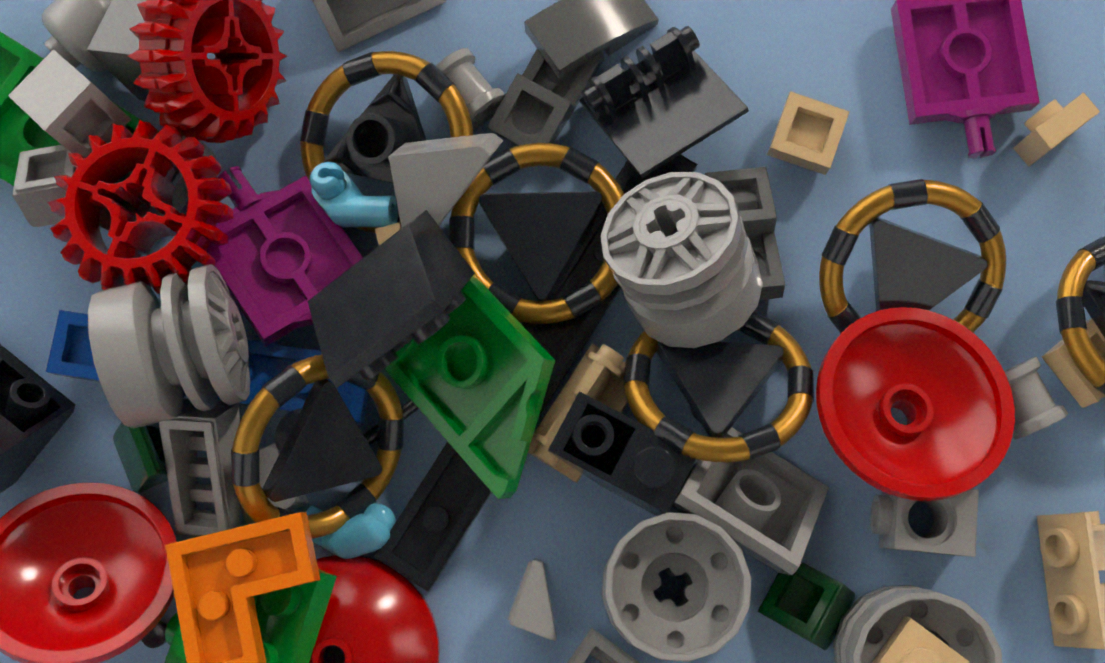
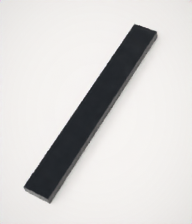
M680 154L641 178L632 165L626 161L615 180L625 194L650 178L670 172H695L698 164ZM603 202L546 301L562 298L564 295L590 281L601 268L605 259L603 257L600 236L607 218V211ZM618 284L602 303L575 319L572 318L567 321L551 324L523 322L522 326L555 359L538 419L619 293L621 287ZM448 441L392 527L389 540L381 549H378L374 556L427 592L433 588L492 494L491 490Z

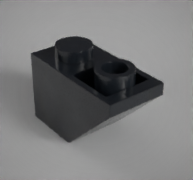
M580 391L548 449L549 453L603 488L656 516L670 511L696 460L675 452L656 437L652 429Z

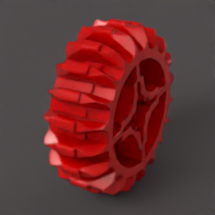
M146 0L137 4L144 23H138V25L129 28L139 39V49L128 55L129 58L140 63L141 74L133 84L149 90L144 107L153 110L155 113H160V126H173L186 138L194 137L198 141H206L207 143H225L226 140L240 139L244 136L252 135L254 127L258 124L268 123L267 109L280 104L275 92V86L286 82V79L279 72L280 61L288 57L279 51L278 39L284 31L274 27L271 23L275 14V7L262 3V0ZM207 54H215V59H208Z
M140 120L133 135L125 126L113 124L112 138L109 143H106L98 135H88L89 145L93 152L86 158L78 153H68L71 164L77 169L72 177L68 175L54 176L56 184L66 191V195L47 203L51 207L52 212L65 217L52 226L50 230L55 238L62 242H67L60 253L65 261L73 265L80 264L78 273L82 279L92 284L101 281L102 290L143 281L150 287L152 286L154 291L160 295L162 279L168 274L177 273L183 282L188 285L189 272L192 270L191 266L197 261L203 266L209 264L215 266L216 260L206 250L210 243L216 245L229 244L228 235L218 229L216 224L234 219L233 210L227 204L220 202L232 192L229 183L223 178H216L221 172L222 167L212 155L203 156L205 147L196 138L188 137L183 140L182 133L175 127L165 125L158 133L157 129L150 122ZM176 169L181 172L187 186L188 208L186 214L176 210L172 203L176 186L171 182ZM133 171L123 182L116 183L125 174ZM149 202L153 208L164 216L147 212L144 217L137 213L135 217L133 213L122 205L138 209L141 204H144L149 208ZM101 207L109 210L111 216V225L107 235L113 238L109 249H107L100 231L99 218ZM174 236L167 245L149 254L155 242L163 237Z

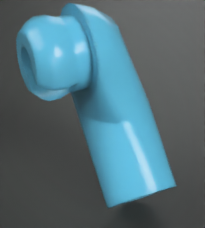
M333 162L321 163L312 170L309 180L312 186V194L329 218L338 226L384 227L397 223L398 206L395 196H364L349 175Z
M373 503L366 508L364 514L352 517L336 532L312 540L313 543L338 557L345 559L359 557L381 549L390 538V531L396 523V518L387 506ZM311 505L306 511L307 515L323 512V510L314 505Z

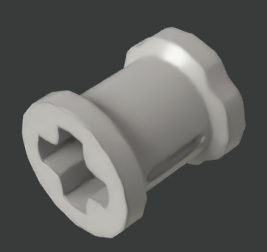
M462 48L445 57L436 67L455 83L466 103L473 130H475L494 116L505 94L500 88L493 89L474 66L476 57L468 48Z
M1037 356L1004 371L1014 399V440L1044 429L1068 415L1064 405H1056L1038 374L1037 370L1041 364Z

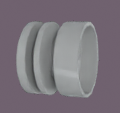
M670 172L647 179L625 193L607 214L600 236L603 257L613 272L616 282L623 290L624 297L633 315L649 337L671 347L697 348L723 340L741 328L757 308L763 287L759 264L751 242L746 236L744 223L739 215L734 196L719 180L698 172Z
M212 264L196 267L189 272L188 285L183 282L177 273L165 276L162 279L160 300L152 288L143 281L102 290L91 296L88 308V334L93 361L102 390L113 412L123 425L134 429L177 418L182 412L184 392L193 406L201 411L213 409L217 404L218 396L221 401L228 405L246 401L250 394V371L245 328L238 307L232 299L223 277Z
M668 512L641 521L615 545L603 569L601 597L610 623L628 644L660 660L690 662L716 653L739 632L750 608L751 575L742 549L722 527L696 514ZM662 570H665L670 577L682 575L685 579L686 586L679 591L682 602L678 606L671 599L658 601L655 597L654 590L658 589L662 584L658 575Z
M912 585L882 586L859 597L842 616L833 641L835 663H872L904 616H907L919 623L970 663H1002L1001 648L988 622L967 603L939 592Z

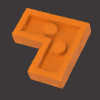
M298 512L165 545L187 663H267L254 596L320 580L306 512Z

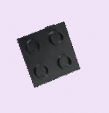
M685 26L681 30L676 27L667 30V34L650 44L652 55L644 46L636 49L639 63L635 65L628 56L620 59L621 66L617 64L601 75H594L589 78L590 86L581 91L583 97L579 99L580 104L641 178L749 112L748 107L694 51L700 47V43L696 34L689 26Z

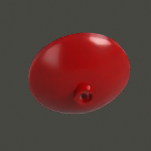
M908 307L889 308L870 313L849 325L837 337L825 354L819 369L816 384V404L823 431L830 445L854 474L887 494L914 501H936L963 494L988 478L998 468L1010 447L1015 425V407L1011 387L1001 364L986 344L973 332L942 314ZM891 408H897L905 414L907 425L898 423L892 417Z
M74 483L58 486L33 495L0 518V652L20 663H100L125 652L142 640L164 616L174 597L165 545L177 542L171 525L163 513L145 497L126 488L104 483ZM91 587L95 589L88 597L82 599L73 598L74 594L82 588Z
M333 555L316 559L318 569L336 575L337 578L309 663H325L323 655L329 645L338 646L343 650L345 663H439L440 645L434 616L421 592L409 579L383 562L368 557L359 556L345 559Z

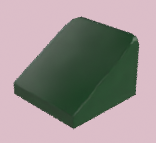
M121 422L114 433L113 441L132 490L135 493H141L168 481L159 422L134 429L123 425Z
M801 562L793 575L777 574L757 612L825 651L836 635L842 616L851 607L855 593L843 583Z

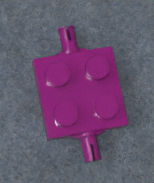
M896 0L891 7V16L909 125L938 121L964 124L968 146V158L976 159L979 155L980 158L995 154L996 148H994L990 119L999 114L1031 111L1040 103L1022 1Z
M234 166L229 168L231 177L226 170L218 176V178H223L230 184L232 193L228 197L235 206L233 209L234 219L216 224L218 229L228 235L229 244L216 245L210 243L206 251L216 260L214 267L219 270L232 298L266 347L299 327L314 324L307 301L363 257L343 228L335 224L317 203L312 194V186L306 175L280 190L256 194L242 173L241 168Z

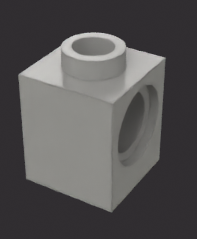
M54 49L8 95L43 130L71 153L81 154L85 158L93 152L89 145L88 135H98L106 143H109L112 138L113 124L125 126L131 120L129 116Z
M970 489L963 494L948 499L921 501L930 508L933 515L932 528L923 537L915 534L908 522L909 510L917 501L899 498L883 491L882 495H875L871 506L870 522L872 533L879 534V548L975 557L979 489Z

